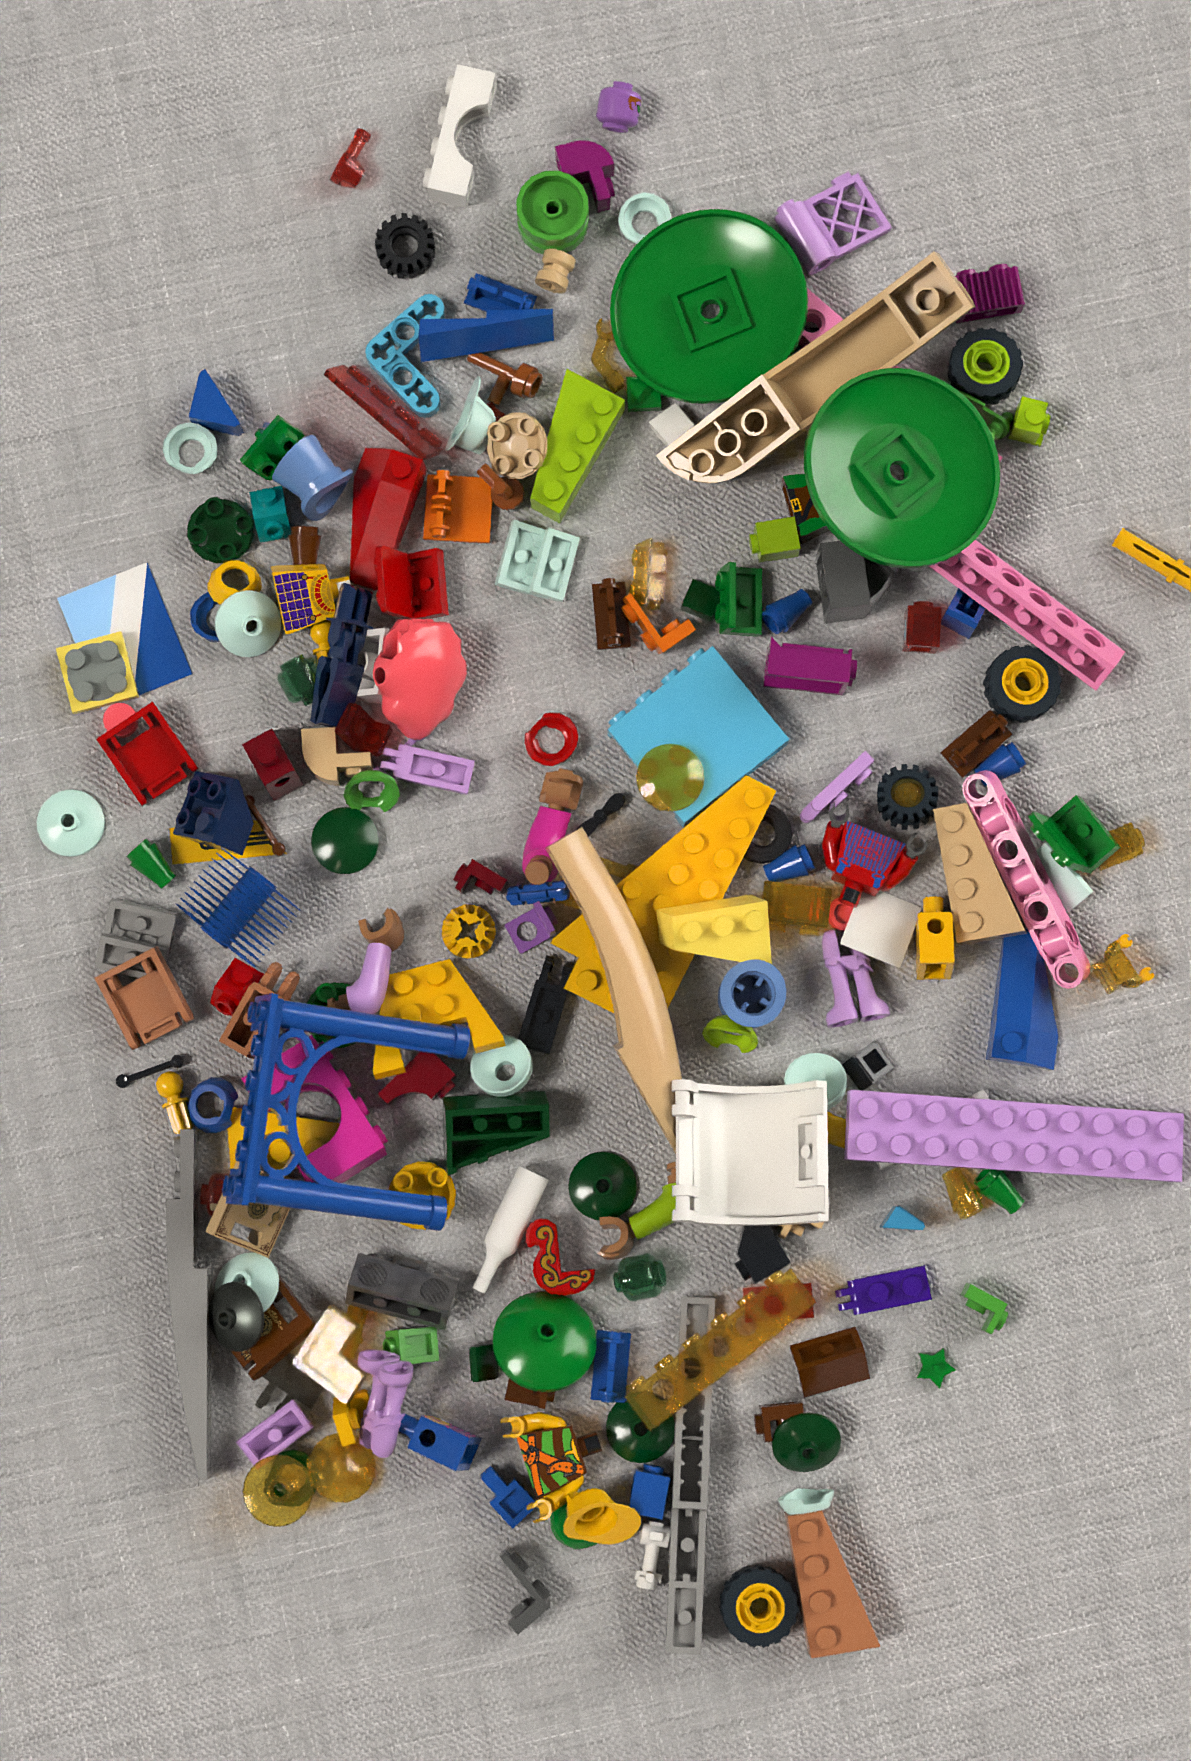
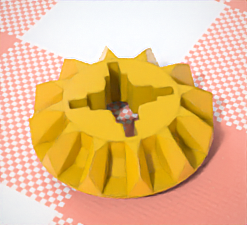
M464 904L452 909L443 920L441 934L443 942L450 952L458 957L470 959L483 955L491 948L495 940L496 928L491 915L480 906ZM462 919L469 926L481 922L474 931L477 943L468 936L456 940L463 931L459 920Z

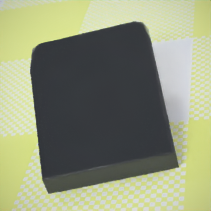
M875 1040L842 1064L845 1072L860 1091H864L895 1068Z

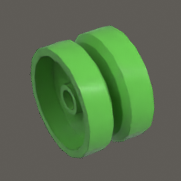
M543 171L530 177L521 187L516 200L518 231L523 242L534 252L543 255L546 249H558L566 253L575 250L584 240L589 227L588 196L583 185L572 175L561 171Z

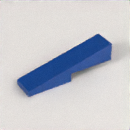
M553 309L487 310L486 318L420 319L418 336L421 362L554 341Z

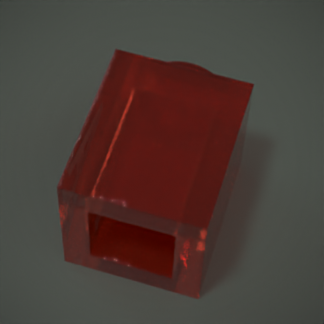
M916 601L913 605H908L904 612L902 652L936 654L940 647L942 607H933V603L928 601Z

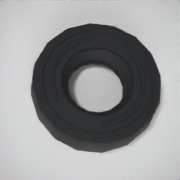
M771 804L762 821H767L773 826L775 831L774 840L766 846H758L751 841L744 855V858L750 862L759 864L769 863L782 855L790 846L792 838L790 820L782 810Z

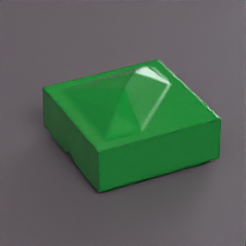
M637 376L626 377L628 412L661 410L660 393L644 384Z

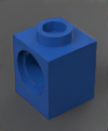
M643 1464V1469L635 1468L628 1506L635 1509L639 1515L663 1519L670 1481L669 1474L663 1473L664 1467Z

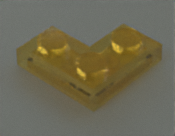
M329 1305L292 1363L344 1404L351 1402L369 1375L342 1354L361 1325L337 1306Z

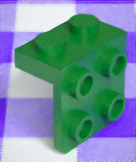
M1075 795L1051 817L1034 811L1028 815V818L1033 823L1030 826L1032 832L1042 842H1048L1053 849L1050 852L1051 856L1063 868L1067 866L1074 871L1079 870L1091 874L1121 848L1080 796Z

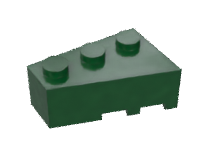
M545 1091L516 1092L504 1097L489 1094L442 1097L444 1161L448 1176L457 1173L458 1169L476 1162L478 1164L488 1161L489 1157L507 1150L512 1152L550 1137L549 1102Z

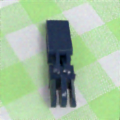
M347 583L341 584L334 618H326V620L331 621L328 634L330 649L327 657L321 656L318 659L310 719L315 724L335 727L337 730L348 728L364 673V666L357 663L358 654L364 647L367 629L373 630V627L367 625L373 592Z

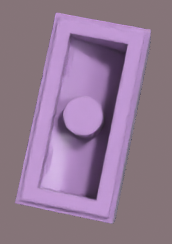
M292 1399L238 1439L236 1443L255 1468L258 1469L311 1430L313 1422Z

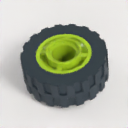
M977 328L976 331H969L963 338H959L952 349L947 367L948 380L951 381L952 387L984 402L985 406L987 404H998L1000 400L1007 399L1011 391L1013 392L1018 384L1023 367L1021 350L1016 346L1015 340L1013 338L1010 339L1007 333L1003 331L999 332L994 328ZM981 362L988 363L992 366L993 370L982 371L978 368L977 364Z

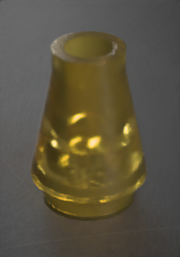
M953 1168L941 1176L945 1182L953 1214H958L961 1221L985 1209L982 1203L984 1198L960 1168Z

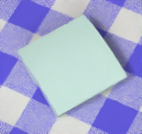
M517 520L511 521L494 585L562 602L565 597L580 537L552 528L545 530Z

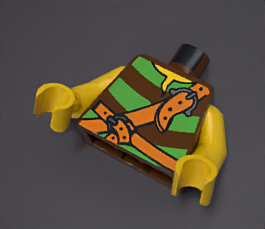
M542 1412L519 1417H503L500 1423L510 1422L512 1430L509 1434L502 1436L504 1438H517L536 1498L540 1499L529 1503L526 1509L530 1510L538 1507L540 1510V1517L534 1520V1523L547 1520L552 1512L567 1503L566 1497L569 1492H577L583 1485L584 1474L587 1473L583 1458L602 1452L597 1433L595 1431L576 1438L572 1424H566L562 1417Z

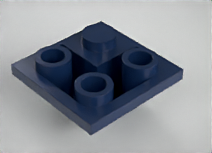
M195 771L193 779L189 782L188 792L182 809L177 815L173 834L224 851L222 849L224 848L229 853L243 855L254 823L240 781L235 778Z

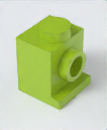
M1022 396L1015 410L1008 439L1041 447L1051 415L1046 413L1048 402Z

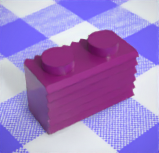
M997 264L991 266L986 272L977 273L975 269H966L956 274L955 277L962 283L975 304V307L958 319L956 324L1022 312L1025 302L1017 266L1008 267L1007 264Z

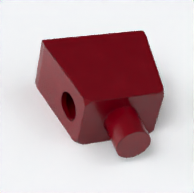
M272 728L242 744L273 801L304 786ZM287 778L285 781L276 784L279 780Z

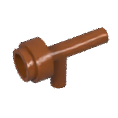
M483 353L469 354L467 357L468 362L498 375L487 399L498 406L510 382L511 393L523 399L527 397L533 398L541 386L542 374L538 373L536 367L527 363L521 364L516 370Z
M486 463L479 468L477 474L491 487V499L496 506L507 511L515 510L521 506L524 501L525 491L523 485L517 479L499 477Z

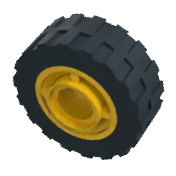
M1018 645L1010 650H1005L987 668V675L983 680V686H985L984 695L989 701L988 705L997 712V715L1000 714L1011 722L1019 721V723H1025L1028 720L1038 719L1056 703V698L1060 695L1062 679L1059 676L1057 664L1055 665L1052 661L1053 659L1043 653L1042 650L1032 648L1029 645L1019 647ZM1016 677H1022L1028 681L1029 691H1022L1016 686Z
M762 1565L743 1567V1570L734 1572L730 1580H726L723 1585L724 1590L720 1593L719 1598L722 1620L729 1632L741 1643L745 1642L752 1647H769L772 1643L777 1644L781 1642L780 1639L784 1636L787 1637L791 1632L792 1626H795L797 1621L796 1614L799 1611L796 1600L797 1595L792 1585L785 1576L769 1566L768 1568ZM765 1598L767 1600V1608L764 1612L760 1614L750 1612V1605L754 1599Z

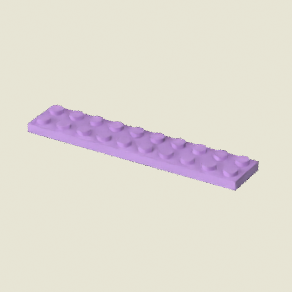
M848 1090L844 1160L1182 1182L1184 1113Z

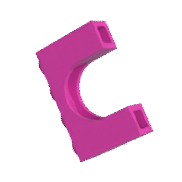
M312 1035L309 1036L314 1049L324 1043L322 1041L318 1044ZM301 1042L282 1053V1061L289 1068L297 1067L306 1058ZM329 1051L311 1068L303 1082L300 1093L314 1091L326 1094L334 1099L341 1108V1122L336 1134L329 1142L307 1155V1158L322 1175L342 1184L386 1156L384 1144L388 1140L378 1124L371 1127L365 1117L370 1114L369 1110L359 1096L353 1099L348 1091V1088L352 1085L342 1069L335 1071L329 1062L334 1058ZM274 1067L271 1094L278 1092L283 1087L285 1081L289 1080L291 1082L294 1075L287 1076L281 1074ZM247 1075L241 1078L244 1085L246 1084ZM297 1165V1168L302 1177L304 1178V1180L307 1182H314L301 1170L299 1165Z

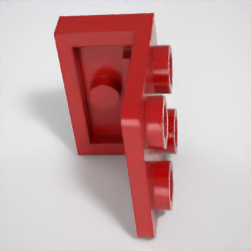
M384 545L376 547V557L374 558V569L378 580L376 599L383 613L402 619H433L449 615L444 553L442 549L433 548L407 554Z

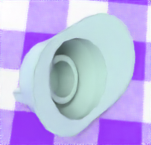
M480 376L476 377L472 384L460 419L447 442L446 451H449L453 446H457L476 454H481L487 447L488 426L496 421L493 410L478 397L481 383Z

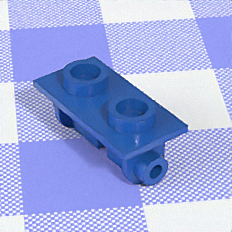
M476 273L475 277H471L467 286L469 291L464 304L487 312V310L533 309L537 296Z
M597 1330L590 1400L625 1403L631 1333Z

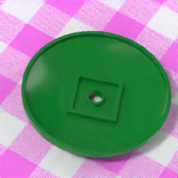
M725 209L698 210L685 213L662 223L643 237L626 257L616 277L611 295L610 320L612 333L618 350L628 367L644 384L666 397L688 403L710 404L728 401L761 374H765L793 355L807 320L808 291L805 276L796 254L786 240L772 227L755 217L737 211ZM710 304L718 305L720 311L716 317L712 319L703 317V310L706 306Z
M885 368L861 374L847 381L832 393L820 407L811 423L806 438L804 472L808 492L816 511L827 528L838 540L858 555L870 561L896 568H922L944 562L967 548L980 535L989 522L996 506L1000 487V465L996 445L986 422L974 405L957 389L927 373L912 369ZM891 465H898L903 469L905 474L904 480H896L892 477L890 473Z

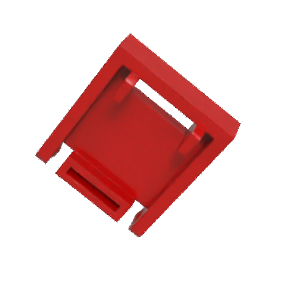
M151 702L96 739L142 806L148 803L147 798L141 792L143 789L146 788L154 799L187 777L180 766L184 762L187 763L188 768L192 772L199 769L154 702ZM143 717L150 728L122 746L115 735Z

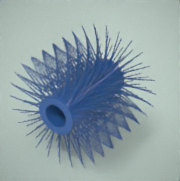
M222 848L247 869L243 873L218 854L231 867L237 870L242 877L239 879L212 858L222 869L235 878L237 883L234 884L219 871L207 864L224 880L230 883L233 888L230 890L218 879L204 871L229 892L225 895L210 882L198 875L224 898L221 901L202 885L194 881L211 898L220 903L218 906L214 905L209 899L190 887L202 900L215 909L212 912L185 892L189 898L210 914L209 917H206L200 910H197L186 900L180 898L205 920L204 923L179 904L176 905L226 949L229 948L233 953L235 952L239 957L253 967H256L246 956L231 945L232 942L261 962L252 952L236 940L237 936L251 948L265 956L255 945L240 934L241 931L269 950L268 947L248 932L245 926L247 925L274 945L264 934L251 925L249 921L253 920L257 925L277 938L263 924L257 921L254 915L257 914L261 919L283 934L273 923L260 914L258 910L262 909L277 922L288 928L262 905L266 903L290 922L292 921L269 903L267 899L269 897L295 917L297 916L271 894L276 892L295 908L297 906L276 890L277 887L251 866L248 868Z

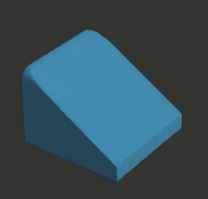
M893 1206L880 1225V1228L923 1230L925 1223L902 1207Z

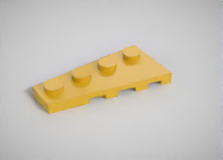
M233 1107L230 1118L232 1125L227 1128L230 1169H233L237 1162L235 1159L238 1141L243 1140L245 1127L241 1126L240 1123L242 1108ZM268 1113L265 1135L271 1132H285V1126H278L276 1114ZM296 1117L297 1132L305 1155H309L329 1142L336 1134L340 1123ZM276 1139L272 1141L268 1148V1164L276 1170L283 1168L292 1155L283 1140Z

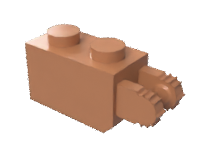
M276 961L271 963L260 983L253 982L248 987L219 1042L248 1058L254 1059L255 1056H251L250 1053L253 1036L258 1035V1032L250 1031L251 1023L247 1021L250 1003L255 1002L256 996L270 993L279 994L278 998L291 1001L290 998L300 979L299 974L294 971L289 972L276 993L273 991V988L283 968Z

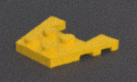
M450 959L389 975L387 990L379 1015L451 1026L453 1023L462 1024L467 1022L476 1054L506 1046L503 1035ZM375 1046L373 1074L376 1080L406 1072L400 1049Z

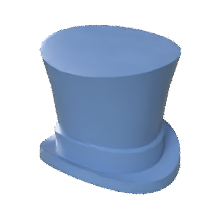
M309 435L299 440L285 454L276 467L272 480L287 488L301 499V510L309 520L319 521L331 511L345 489L353 471L349 468L343 472L340 467H336L323 450L317 437Z
M755 959L743 961L732 967L723 978L718 990V1006L722 1015H727L739 1025L752 1028L764 1026L773 1021L784 1006L786 1000L784 978L775 966L766 961Z

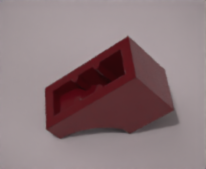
M419 1052L405 1066L406 1072L397 1074L378 1095L388 1105L410 1094H424L432 1100L438 1096L442 1100V1097H446L455 1088L456 1085L452 1081L457 1076L435 1054Z

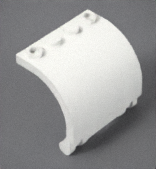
M684 1079L672 1080V1092H675L672 1116L676 1117V1185H672V1197H676V1210H672V1221L729 1226L795 1225L829 1221L827 1081L814 1080L776 1086H721L701 1084Z

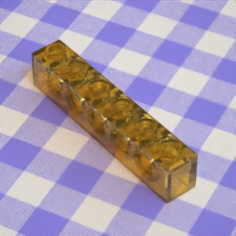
M791 1269L784 1274L781 1270L773 1273L764 1281L767 1287L756 1295L753 1290L747 1293L737 1302L740 1308L728 1316L726 1312H723L709 1323L712 1329L701 1337L697 1332L681 1345L684 1348L682 1353L675 1358L671 1354L667 1355L654 1365V1368L657 1370L656 1373L648 1379L641 1375L626 1387L629 1393L624 1399L649 1433L816 1304L815 1299ZM768 1297L778 1298L783 1305L782 1311L778 1314H769L764 1309V1300ZM741 1318L751 1319L755 1324V1332L749 1336L741 1335L736 1329V1322ZM714 1339H722L728 1346V1352L722 1357H715L709 1352L708 1344ZM687 1360L696 1361L701 1369L700 1374L692 1379L685 1377L680 1369L682 1363ZM666 1381L672 1386L673 1394L669 1399L660 1400L655 1397L653 1387L657 1382Z

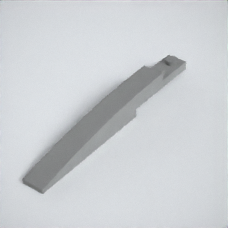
M180 1129V1137H175L174 1141L175 1158H180V1171H175L174 1190L175 1192H180V1199H166L167 1265L179 1381L199 1481L211 1478L212 1329L209 1321V1306L212 1299V1268H198L199 1130Z
M681 1297L665 1644V1653L701 1655L715 1298Z

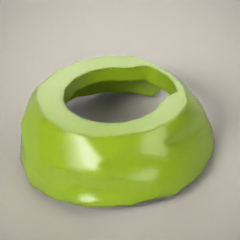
M720 1015L707 1023L702 1032L705 1041L716 1048L722 1043L738 1046L742 1053H748L756 1049L758 1045V1039L752 1027L739 1025L727 1015ZM725 1031H727V1032H733V1033H739V1034H742V1035H732V1034L726 1033Z

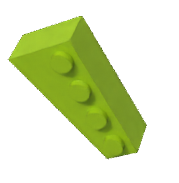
M566 369L547 436V455L542 466L538 469L530 497L532 509L559 524L625 409V400L569 369Z

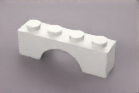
M457 64L455 75H449L445 94L449 95L447 106H441L438 118V125L442 126L440 136H434L431 145L430 156L434 157L432 168H426L423 179V187H427L429 200L467 208L474 181L473 165L466 161L458 152L456 141L459 133L468 123L478 118L489 117L496 90V73Z

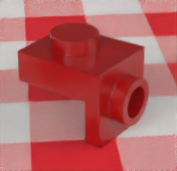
M234 958L214 986L210 1004L215 1006L222 1014L233 1016L248 987L253 982L260 983L264 974Z

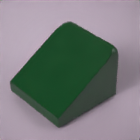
M692 579L680 610L712 622L716 606L720 602V591H717L713 586Z
M493 1344L471 1346L469 1348L471 1381L481 1382L497 1379L499 1370L493 1351Z

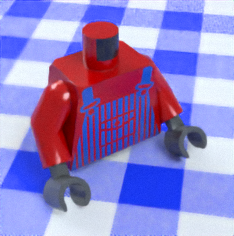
M835 802L829 806L831 821L826 826L822 849L826 867L832 871L831 879L844 885L838 901L849 907L856 908L858 906L862 893L876 896L879 890L889 891L905 880L918 860L917 855L923 854L929 845V840L927 839L923 847H915L912 840H914L917 833H913L907 842L908 850H904L905 843L849 822L848 805H846L845 813L841 816L833 813Z

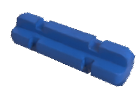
M564 880L553 881L552 885L550 882H545L541 885L525 884L523 888L522 885L510 886L507 889L506 899L512 906L524 905L525 901L527 904H534L537 901H540V903L553 902V898H555V901H563L570 898V890Z

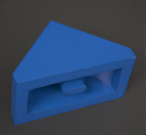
M206 369L199 372L189 413L191 423H197L211 431L234 436L242 435L244 431L240 422Z
M958 588L939 624L969 639L986 608Z

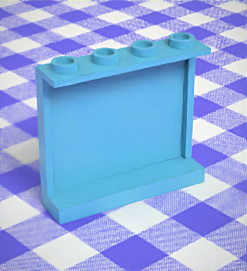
M713 646L707 651L703 648L696 651L687 659L689 663L687 667L680 672L677 669L672 670L661 680L663 686L654 693L650 689L635 700L637 704L635 708L628 713L622 710L608 722L611 725L607 731L609 738L613 737L675 813V819L683 828L740 779L753 773L789 742L787 735Z

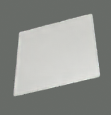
M880 890L876 896L862 893L858 906L856 908L853 907L840 944L900 968L916 926L917 914L921 912L922 908Z

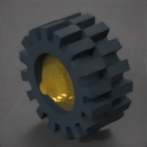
M901 764V770H897L896 766L891 768L890 774L888 775L885 772L882 776V782L879 781L878 784L879 813L882 812V818L885 822L891 820V826L894 828L897 827V824H901L902 830H908V825H913L914 830L919 828L921 822L926 825L929 822V817L934 816L933 809H936L938 804V786H936L935 778L933 776L929 778V771L924 768L920 772L919 766L914 764L912 769H907V764Z

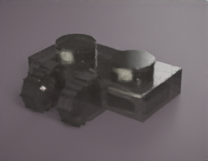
M290 1352L262 1376L269 1381V1384L258 1398L255 1406L260 1409L266 1406L271 1399L272 1393L278 1387L286 1392L287 1396L282 1403H279L274 1412L292 1399H296L312 1409L331 1379Z

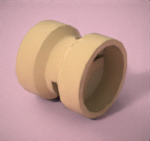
M546 249L542 258L544 266L538 271L535 283L547 291L565 293L569 284L567 276L568 273L573 271L576 259L564 251Z

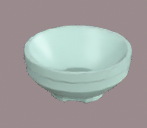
M503 1035L506 1046L477 1054L474 1052L470 1064L472 1078L476 1085L489 1095L497 1097L512 1095L520 1091L531 1077L533 1070L531 1054L526 1045L513 1036ZM507 1064L514 1066L515 1074L511 1079L501 1081L497 1078L499 1068Z
M809 1053L795 1059L787 1068L784 1077L785 1085L814 1080L827 1081V1110L836 1106L842 1100L847 1087V1076L844 1067L835 1058L822 1053Z

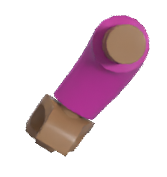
M559 768L558 771L546 772L539 801L548 804V807H539L523 851L522 870L526 879L534 885L551 882L558 874V870L545 847L566 835L572 813L564 811L565 808L577 809L584 781L582 777L573 774L571 770Z

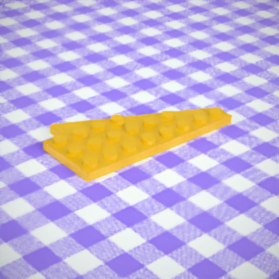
M747 775L616 884L649 951L667 1008L695 954L676 951L659 943L656 910L723 899L776 793V790ZM581 914L553 937L550 944L578 957L564 989L614 1013L605 971L593 936L583 914Z

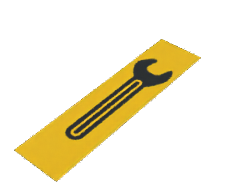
M253 820L254 824L243 855L230 853L237 859L275 855L272 852L271 842L256 820ZM169 828L172 865L213 861L212 858L216 861L223 860L218 854L226 860L233 859L224 851L173 834L175 828Z

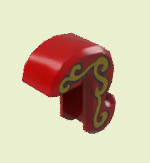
M544 1218L537 1219L529 1225L526 1231V1244L528 1247H533L534 1245L540 1247L533 1262V1275L538 1285L548 1293L567 1296L585 1290L594 1280L595 1269L561 1272L557 1225Z

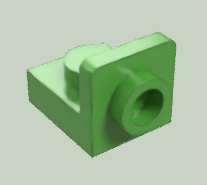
M966 1283L960 1294L968 1299L965 1305L983 1315L986 1309L990 1311L981 1330L991 1335L994 1329L1000 1331L1008 1317V1312L1004 1311L1007 1303L972 1284Z
M430 1326L385 1332L386 1338L383 1341V1350L399 1355L400 1361H408L411 1364L439 1361L437 1328Z

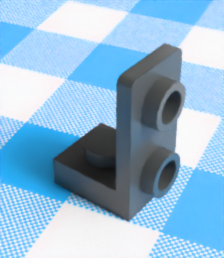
M505 1549L500 1553V1558L534 1598L530 1602L527 1598H524L510 1611L513 1617L509 1619V1625L519 1635L550 1608V1602L547 1598L551 1594L539 1579L533 1582L525 1573V1570L529 1567L516 1551L510 1554Z

